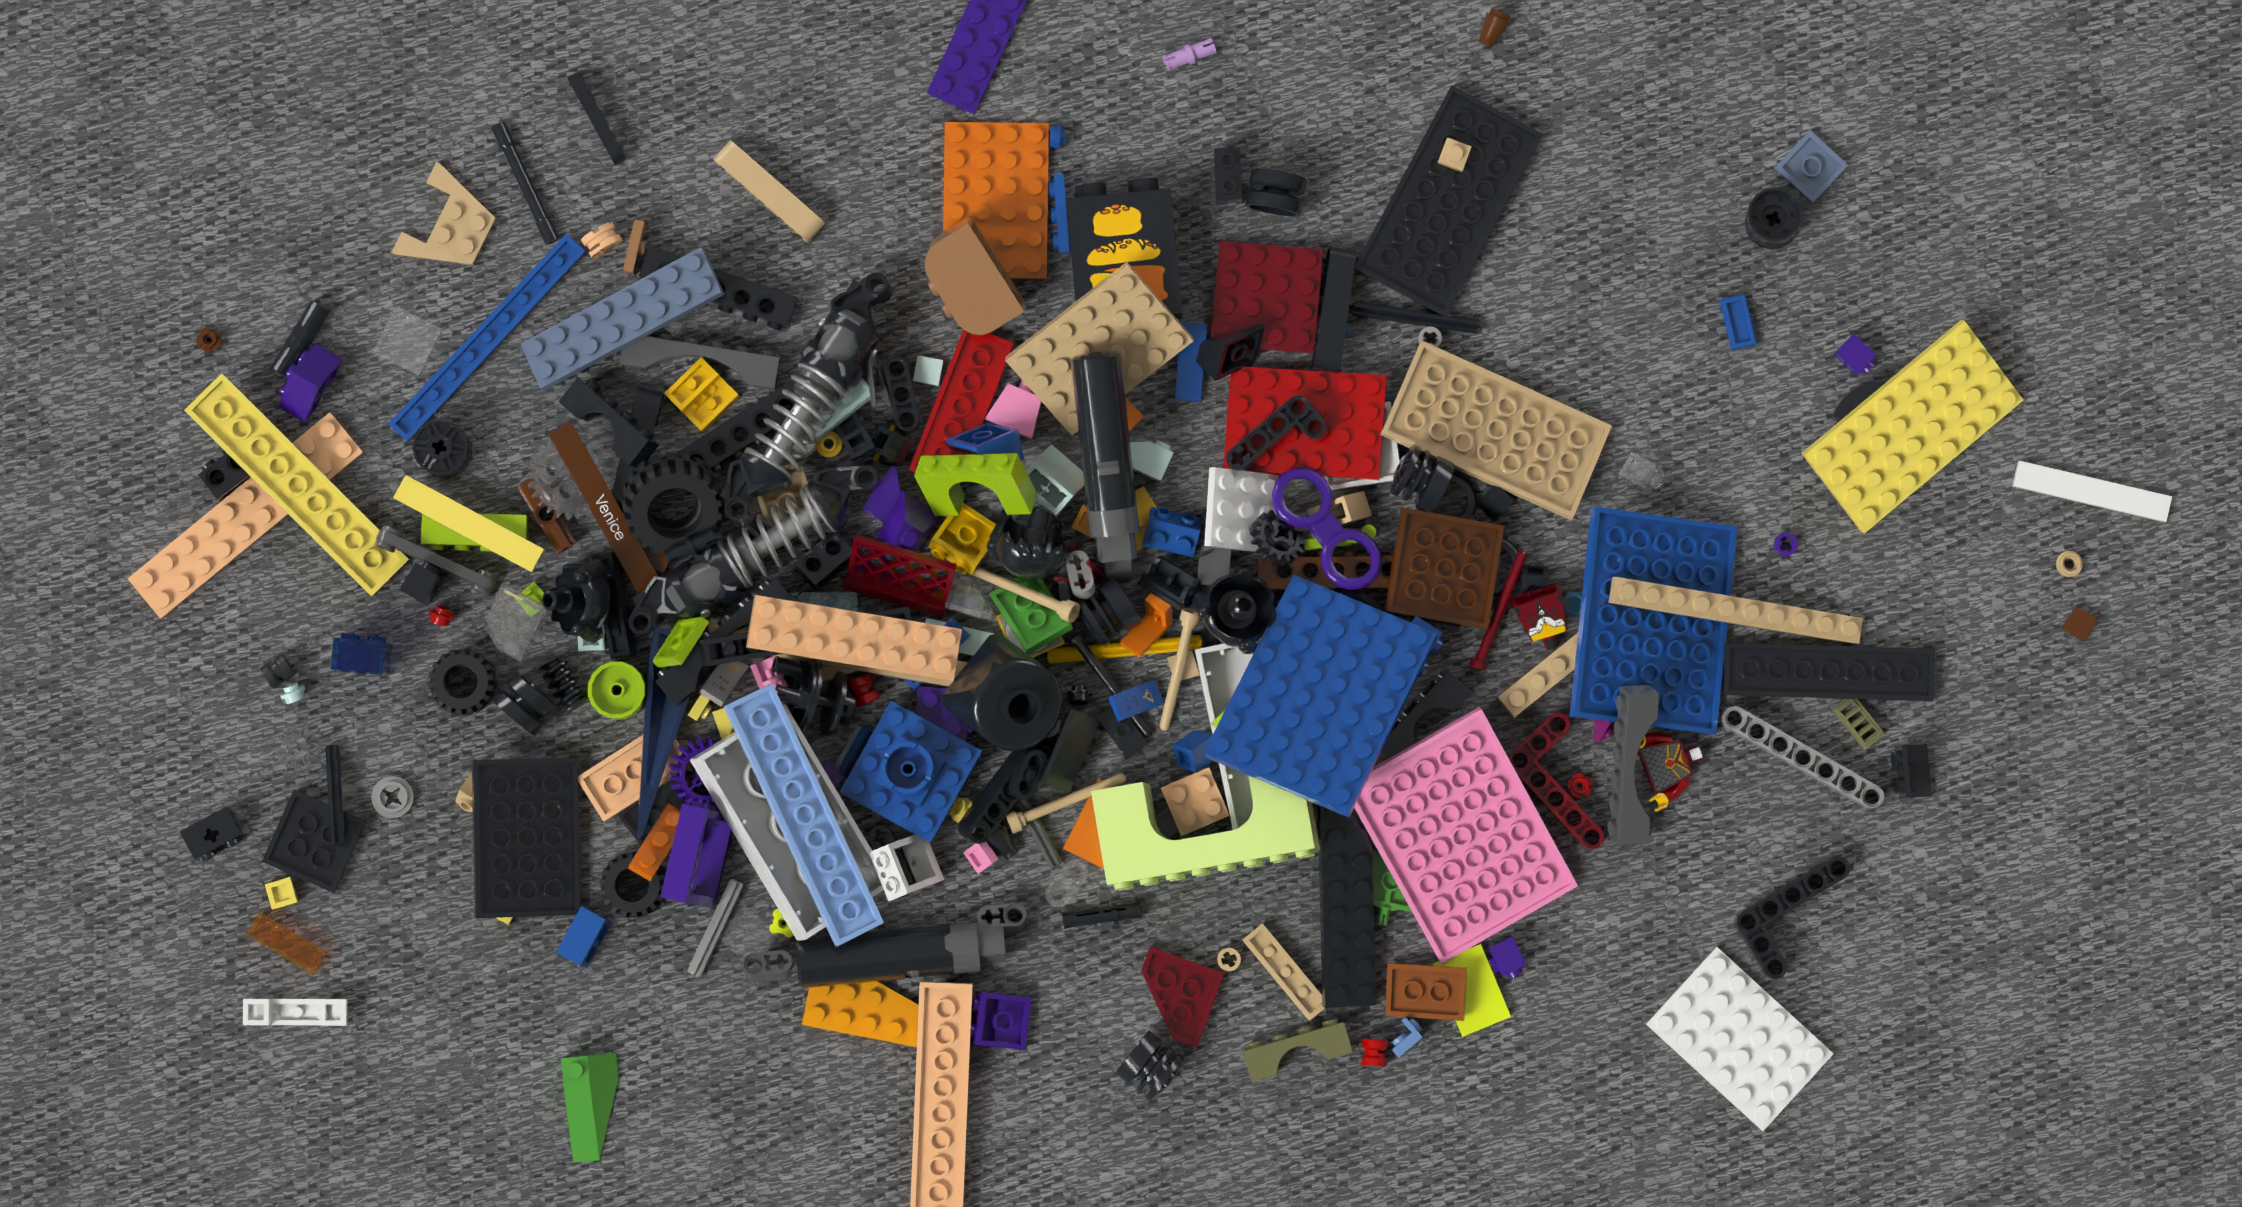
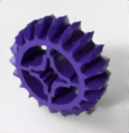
M696 737V745L691 740H687L688 748L685 749L679 746L678 750L682 754L680 756L672 755V758L677 763L676 765H668L669 769L675 771V773L668 775V778L670 780H677L671 785V788L673 790L679 789L677 796L680 799L685 797V803L691 804L692 801L711 805L713 798L708 791H692L695 786L699 787L703 782L690 759L714 745L713 738L707 737L704 742L701 737ZM687 763H689L692 771L687 778L689 781L686 783L685 768Z

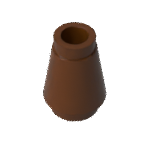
M1491 8L1490 12L1486 13L1478 42L1492 48L1510 23L1508 21L1511 16Z

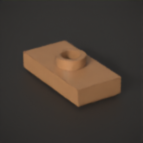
M635 220L633 223L623 267L627 274L635 275L639 257H644L647 242L643 241L646 229L644 221Z

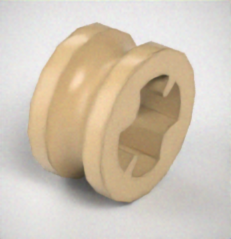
M1225 948L1218 954L1217 962L1223 970L1233 971L1240 965L1241 957L1237 950ZM1226 952H1229L1230 955H1236L1237 961H1233L1235 965L1229 967L1228 964H1222L1221 958H1225L1222 955Z

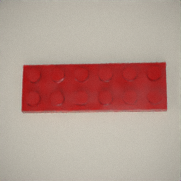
M963 329L909 471L916 472L921 456L964 455L949 446L946 439L983 425L1007 364L1005 357L1011 353L1014 346L1013 342L989 333L984 335L971 334Z

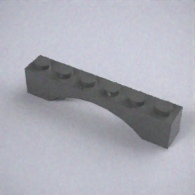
M657 334V338L646 336L623 348L621 351L619 364L623 367L649 370L660 363L672 359L702 357L732 369L750 387L776 390L781 359L775 357L776 353L772 351L760 350V354L750 353V348L735 346L734 350L724 349V344L709 342L708 346L698 345L699 340L683 338V342L672 341L673 336Z
M1650 685L1620 687L1619 696L1616 698L1618 720L1614 724L1616 746L1613 747L1612 754L1615 764L1614 771L1611 772L1613 793L1609 798L1611 821H1608L1607 830L1609 836L1618 845L1649 842L1650 817L1642 808L1637 797L1634 784V767L1641 741L1658 716L1659 693Z

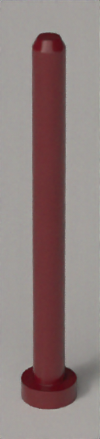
M1523 550L1518 551L1477 655L1475 659H1470L1469 665L1486 671L1488 665L1485 664V660L1527 559V552Z

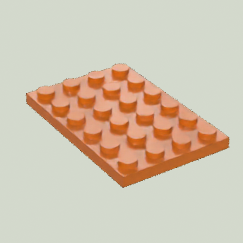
M945 122L943 232L966 217L971 216L1011 279L1047 280L1049 123Z

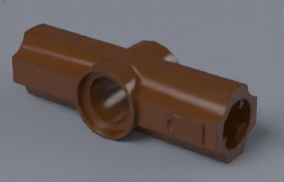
M537 475L517 486L557 554L566 551L577 543L562 518L559 509L553 503ZM545 508H552L554 511V516L550 521H543L541 519V512Z

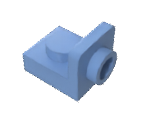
M1406 1017L1401 1019L1410 1033L1406 1035L1402 1032L1392 1041L1395 1046L1391 1050L1398 1058L1423 1038L1419 1034L1423 1029L1413 1018L1409 1021Z

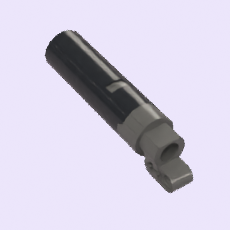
M1103 351L1076 355L1071 359L1090 536L1096 537L1098 562L1105 563L1107 580L1112 577L1116 581L1133 579L1131 560L1137 558L1135 533L1139 532L1140 528L1121 354L1116 351Z

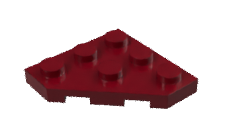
M1150 946L1141 972L1171 1037L1180 1042L1198 1047L1224 973Z

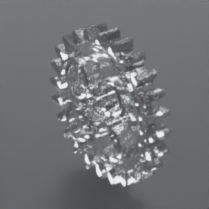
M550 439L547 442V447L541 445L538 449L539 453H534L532 456L534 461H531L528 465V468L533 470L526 475V478L533 480L529 483L528 488L536 489L532 498H541L538 504L539 507L544 504L548 505L546 513H550L553 509L556 510V518H559L562 513H565L567 520L572 517L573 513L577 519L583 516V512L585 515L590 516L592 512L572 478L565 480L554 488L550 487V485L561 482L565 476L571 477ZM590 442L586 448L606 484H610L612 478L605 475L610 472L611 468L603 467L607 458L599 459L597 456L601 450L598 449L592 452V443ZM547 468L554 469L557 476L550 475L547 472ZM559 491H566L569 494L570 498L566 499L562 497Z

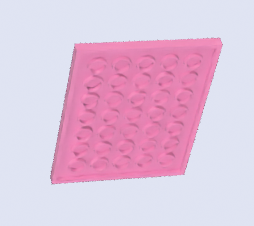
M1480 707L1376 765L1354 808L1441 964L1578 886Z

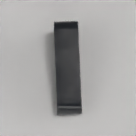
M1299 395L1293 396L1232 447L1227 453L1226 462L1233 470L1247 471L1298 427L1311 440L1322 441L1328 436L1329 425L1306 398ZM1298 402H1304L1306 405L1305 412L1301 415L1293 413V407ZM1278 419H1284L1286 422L1285 429L1281 432L1273 430V424ZM1314 422L1322 423L1323 428L1318 435L1310 433V426ZM1258 436H1264L1266 439L1265 446L1261 449L1253 447V441ZM1246 445L1249 450L1255 453L1253 457L1244 449ZM1237 454H1239L1240 456L1245 455L1242 458L1244 461L1242 465L1238 463L1234 464L1236 462L1235 456Z

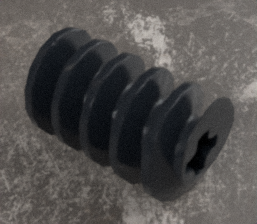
M559 657L542 665L538 670H547L543 675V679L552 680L547 687L548 689H557L552 697L554 699L562 698L557 706L558 708L567 707L562 715H566L584 705L589 697L588 695H580L585 688L584 685H575L580 677L570 676L575 667L566 668L570 658L561 659Z

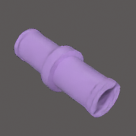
M1210 37L1191 46L1186 44L1183 46V49L1162 55L1164 65H1167V71L1188 63L1190 65L1195 64V61L1216 54L1212 38Z

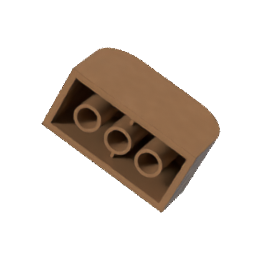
M971 216L966 217L933 239L925 258V271L930 281L928 286L936 297L940 295L944 303L942 308L950 319L954 317L962 329L976 335L988 334L1025 311V300Z

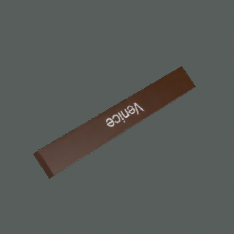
M569 421L548 433V436L635 591L639 594L646 589L647 584L654 576H657V573L643 548L638 544L637 539H634L629 533L623 512L573 423Z

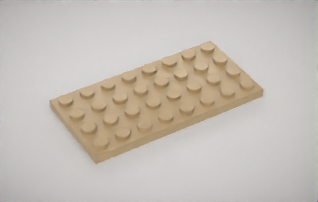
M1421 340L1380 435L1408 448L1415 444L1421 448V454L1424 450H1428L1432 459L1440 456L1454 463V468L1488 484L1501 487L1506 492L1572 520L1612 425Z

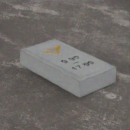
M741 661L719 664L701 688L700 694L722 707L749 666Z

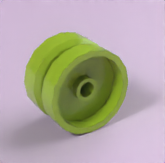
M609 662L601 665L592 674L588 683V697L591 705L599 714L613 720H625L635 716L644 707L646 680L637 668L627 663ZM618 685L622 688L620 695L613 694L615 691L614 686Z

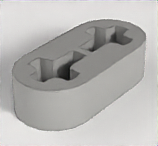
M1080 550L1073 551L1068 555L1066 568L1074 596L1079 599H1087L1095 592V582L1092 570L1086 564L1089 558L1085 552ZM1076 561L1081 562L1082 570L1077 571L1075 566ZM1080 579H1084L1086 588H1080Z

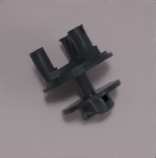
M779 656L774 658L772 672L793 676L795 680L793 688L777 684L775 690L778 692L780 701L785 703L803 734L808 729L817 706L822 707L820 717L822 735L830 736L838 723L848 722L852 719L856 708V699L847 689V676L844 672L838 671L834 675L824 695L820 694L823 677L821 660L814 658L806 662L802 660L794 661Z

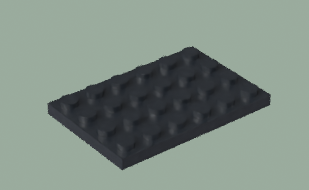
M577 758L471 760L474 918L577 915L580 909Z

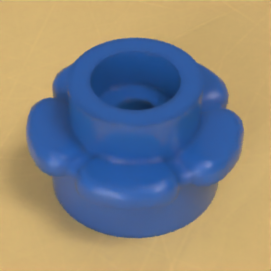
M1059 124L1049 126V147H1056L1059 150L1060 145H1065L1066 142L1065 129H1061Z

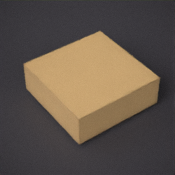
M1192 650L1187 653L1181 681L1199 676ZM1176 655L1167 657L1171 673Z

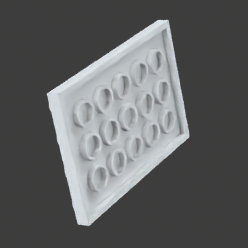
M1715 947L1646 1023L1653 1032L1761 1131H1764L1833 1055L1823 1043L1718 947Z

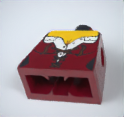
M1555 583L1511 598L1514 611L1530 640L1537 641L1542 639L1546 649L1558 647L1560 641L1557 634L1567 630L1563 598L1559 584Z

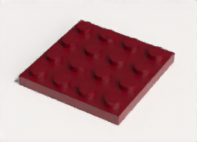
M1219 241L1211 338L1262 323L1265 329L1259 350L1313 354L1324 250Z

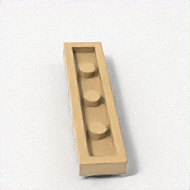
M1263 923L1242 939L1309 1021L1324 1009L1322 1007L1321 993Z

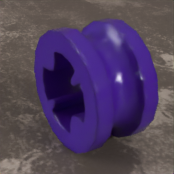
M1782 533L1774 540V549L1781 556L1792 555L1798 548V540L1791 533ZM1785 537V540L1790 538L1793 542L1790 544L1791 550L1787 552V549L1782 551L1779 547L1782 544L1780 539Z

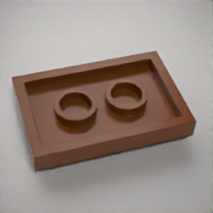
M1388 963L1385 1016L1464 1021L1467 967Z

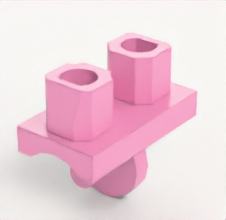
M775 656L750 666L759 689L771 683L774 688H776L777 684L788 687L783 674L772 672V663Z

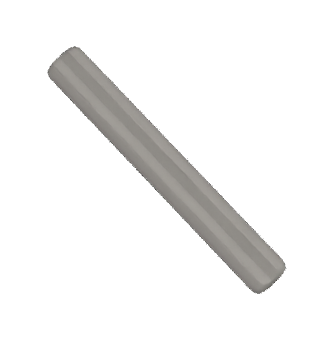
M735 879L729 881L688 967L690 974L696 977L702 976L744 888V884Z

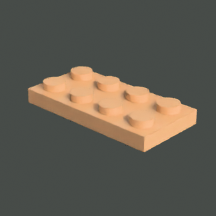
M643 735L578 776V782L604 822H607L639 801ZM676 738L659 787L670 781L668 775L675 773V771L668 768L669 764L676 765L677 763L672 758V755L680 756L682 754L678 750V747L681 745ZM687 763L685 771L691 767L689 763Z

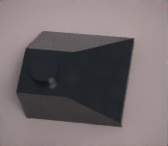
M1261 323L1205 339L1199 345L1196 362L1215 381L1237 372L1243 367L1255 364L1265 326Z

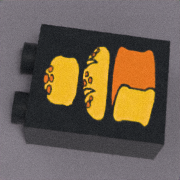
M1158 178L1127 181L1128 193L1108 195L1106 183H1088L1075 186L1076 198H1066L1075 300H1079L1124 263L1128 262L1177 319H1182L1170 189L1159 190Z

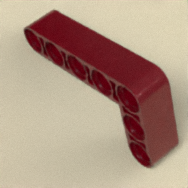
M1554 713L1510 752L1508 758L1523 784L1586 849H1595L1600 847L1604 841L1603 831L1537 762L1570 728V720L1566 715ZM1553 718L1563 720L1564 729L1561 732L1552 730L1550 724ZM1538 735L1544 738L1545 747L1542 750L1533 748L1531 741L1534 736ZM1517 753L1523 754L1526 758V765L1523 768H1517L1513 765L1512 759ZM1537 772L1543 775L1544 784L1541 787H1534L1531 784L1530 778L1533 773ZM1554 791L1562 796V803L1557 807L1552 806L1548 800L1550 793ZM1570 811H1576L1580 815V822L1576 826H1572L1567 822L1566 817ZM1588 830H1594L1598 834V841L1594 845H1589L1585 841L1584 836Z

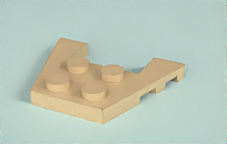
M436 162L426 183L449 194L450 197L427 243L401 232L391 253L398 256L474 265L496 218L440 163Z

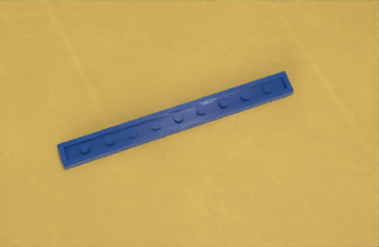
M566 233L388 425L404 440L409 442L419 429L436 414L579 261L586 251Z

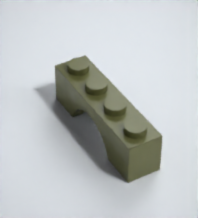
M1337 1018L1322 1022L1323 1028L1313 1030L1312 1026L1298 1029V1035L1287 1037V1033L1271 1037L1272 1042L1262 1045L1261 1040L1246 1044L1247 1050L1242 1052L1251 1082L1277 1075L1278 1064L1282 1056L1290 1049L1298 1046L1313 1047L1320 1051L1327 1060L1353 1053L1344 1022L1338 1023Z

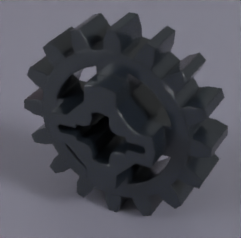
M1270 510L1267 514L1265 512L1262 513L1252 523L1253 529L1249 534L1255 538L1251 541V544L1258 546L1255 552L1257 554L1262 552L1264 554V561L1270 558L1272 565L1280 562L1281 566H1285L1288 562L1290 564L1293 563L1303 553L1302 547L1305 545V541L1300 538L1304 535V532L1298 531L1297 527L1287 524L1278 514L1275 515L1273 510Z

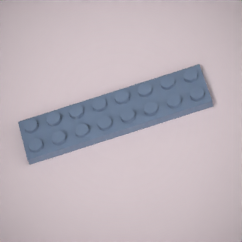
M700 247L522 342L521 346L540 389L545 391L725 294L705 250Z

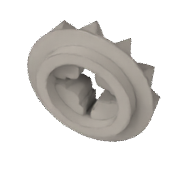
M395 776L383 778L373 788L372 804L375 810L384 817H401L412 806L414 801L413 789L402 778ZM400 788L397 797L402 804L392 802L386 807L385 805L388 803L389 797L384 790L393 793Z

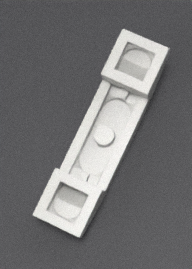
M243 999V1025L347 1026L348 999Z

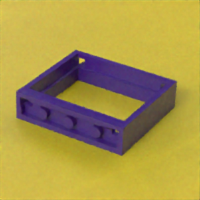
M692 801L691 806L682 804L661 898L715 908L733 833L717 806Z

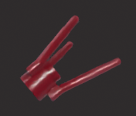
M1072 542L1068 543V546L1073 551L1080 550ZM1089 558L1086 564L1092 570L1095 585H1098L1106 577V573L1101 566ZM1054 577L1055 581L1070 583L1069 577ZM1080 579V585L1086 586L1084 579Z

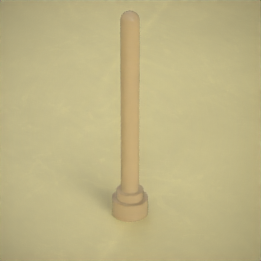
M979 566L973 573V576L1057 611L1060 619L1069 623L1074 622L1078 617L1080 605L1074 601L1062 600L1060 602Z
M1182 608L1180 615L1183 629L1159 725L1163 731H1167L1170 728L1192 632L1201 621V618L1195 615L1193 610L1189 608Z
M1121 773L1024 813H1021V811L1007 813L1006 819L1013 834L1023 830L1022 827L1027 826V822L1091 797V791L1123 784L1126 781V776Z

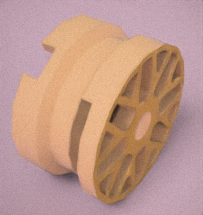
M612 222L599 226L597 230L589 232L581 239L584 246H588L591 258L603 255L605 252L610 251V248H615L623 241L620 235L615 233L614 230L616 228Z

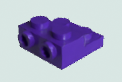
M918 687L916 715L967 742V737H972L973 730L942 704V694L947 688Z
M975 991V996H972L973 1015L970 1044L1025 1050L1032 998Z

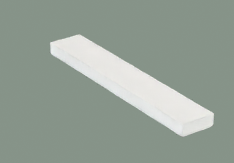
M2018 461L2012 487L2160 522H2167L2172 496L2023 461Z

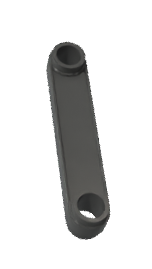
M383 525L382 529L379 530L375 542L376 546L392 553L396 549L420 561H425L433 567L471 583V589L480 594L490 597L491 593H493L497 585V576L481 569L477 573L401 538L402 533L391 527Z

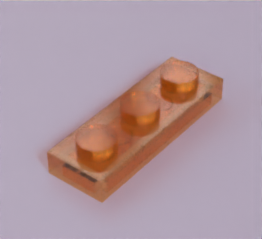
M263 912L258 913L246 935L311 975L316 973L327 955L326 951Z

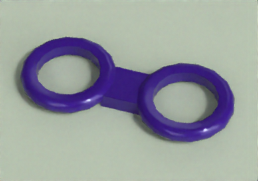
M1305 467L1293 468L1282 473L1276 480L1272 491L1273 506L1278 516L1289 525L1298 528H1308L1323 547L1321 552L1322 568L1327 578L1336 586L1353 590L1362 589L1370 585L1379 575L1382 565L1381 551L1376 542L1364 532L1356 529H1344L1330 512L1333 504L1332 490L1327 480L1317 471ZM1294 479H1306L1318 487L1322 503L1317 513L1301 517L1287 509L1283 499V492L1288 482ZM1353 540L1359 542L1367 549L1371 564L1369 571L1364 576L1348 578L1342 576L1336 570L1332 561V553L1338 543Z

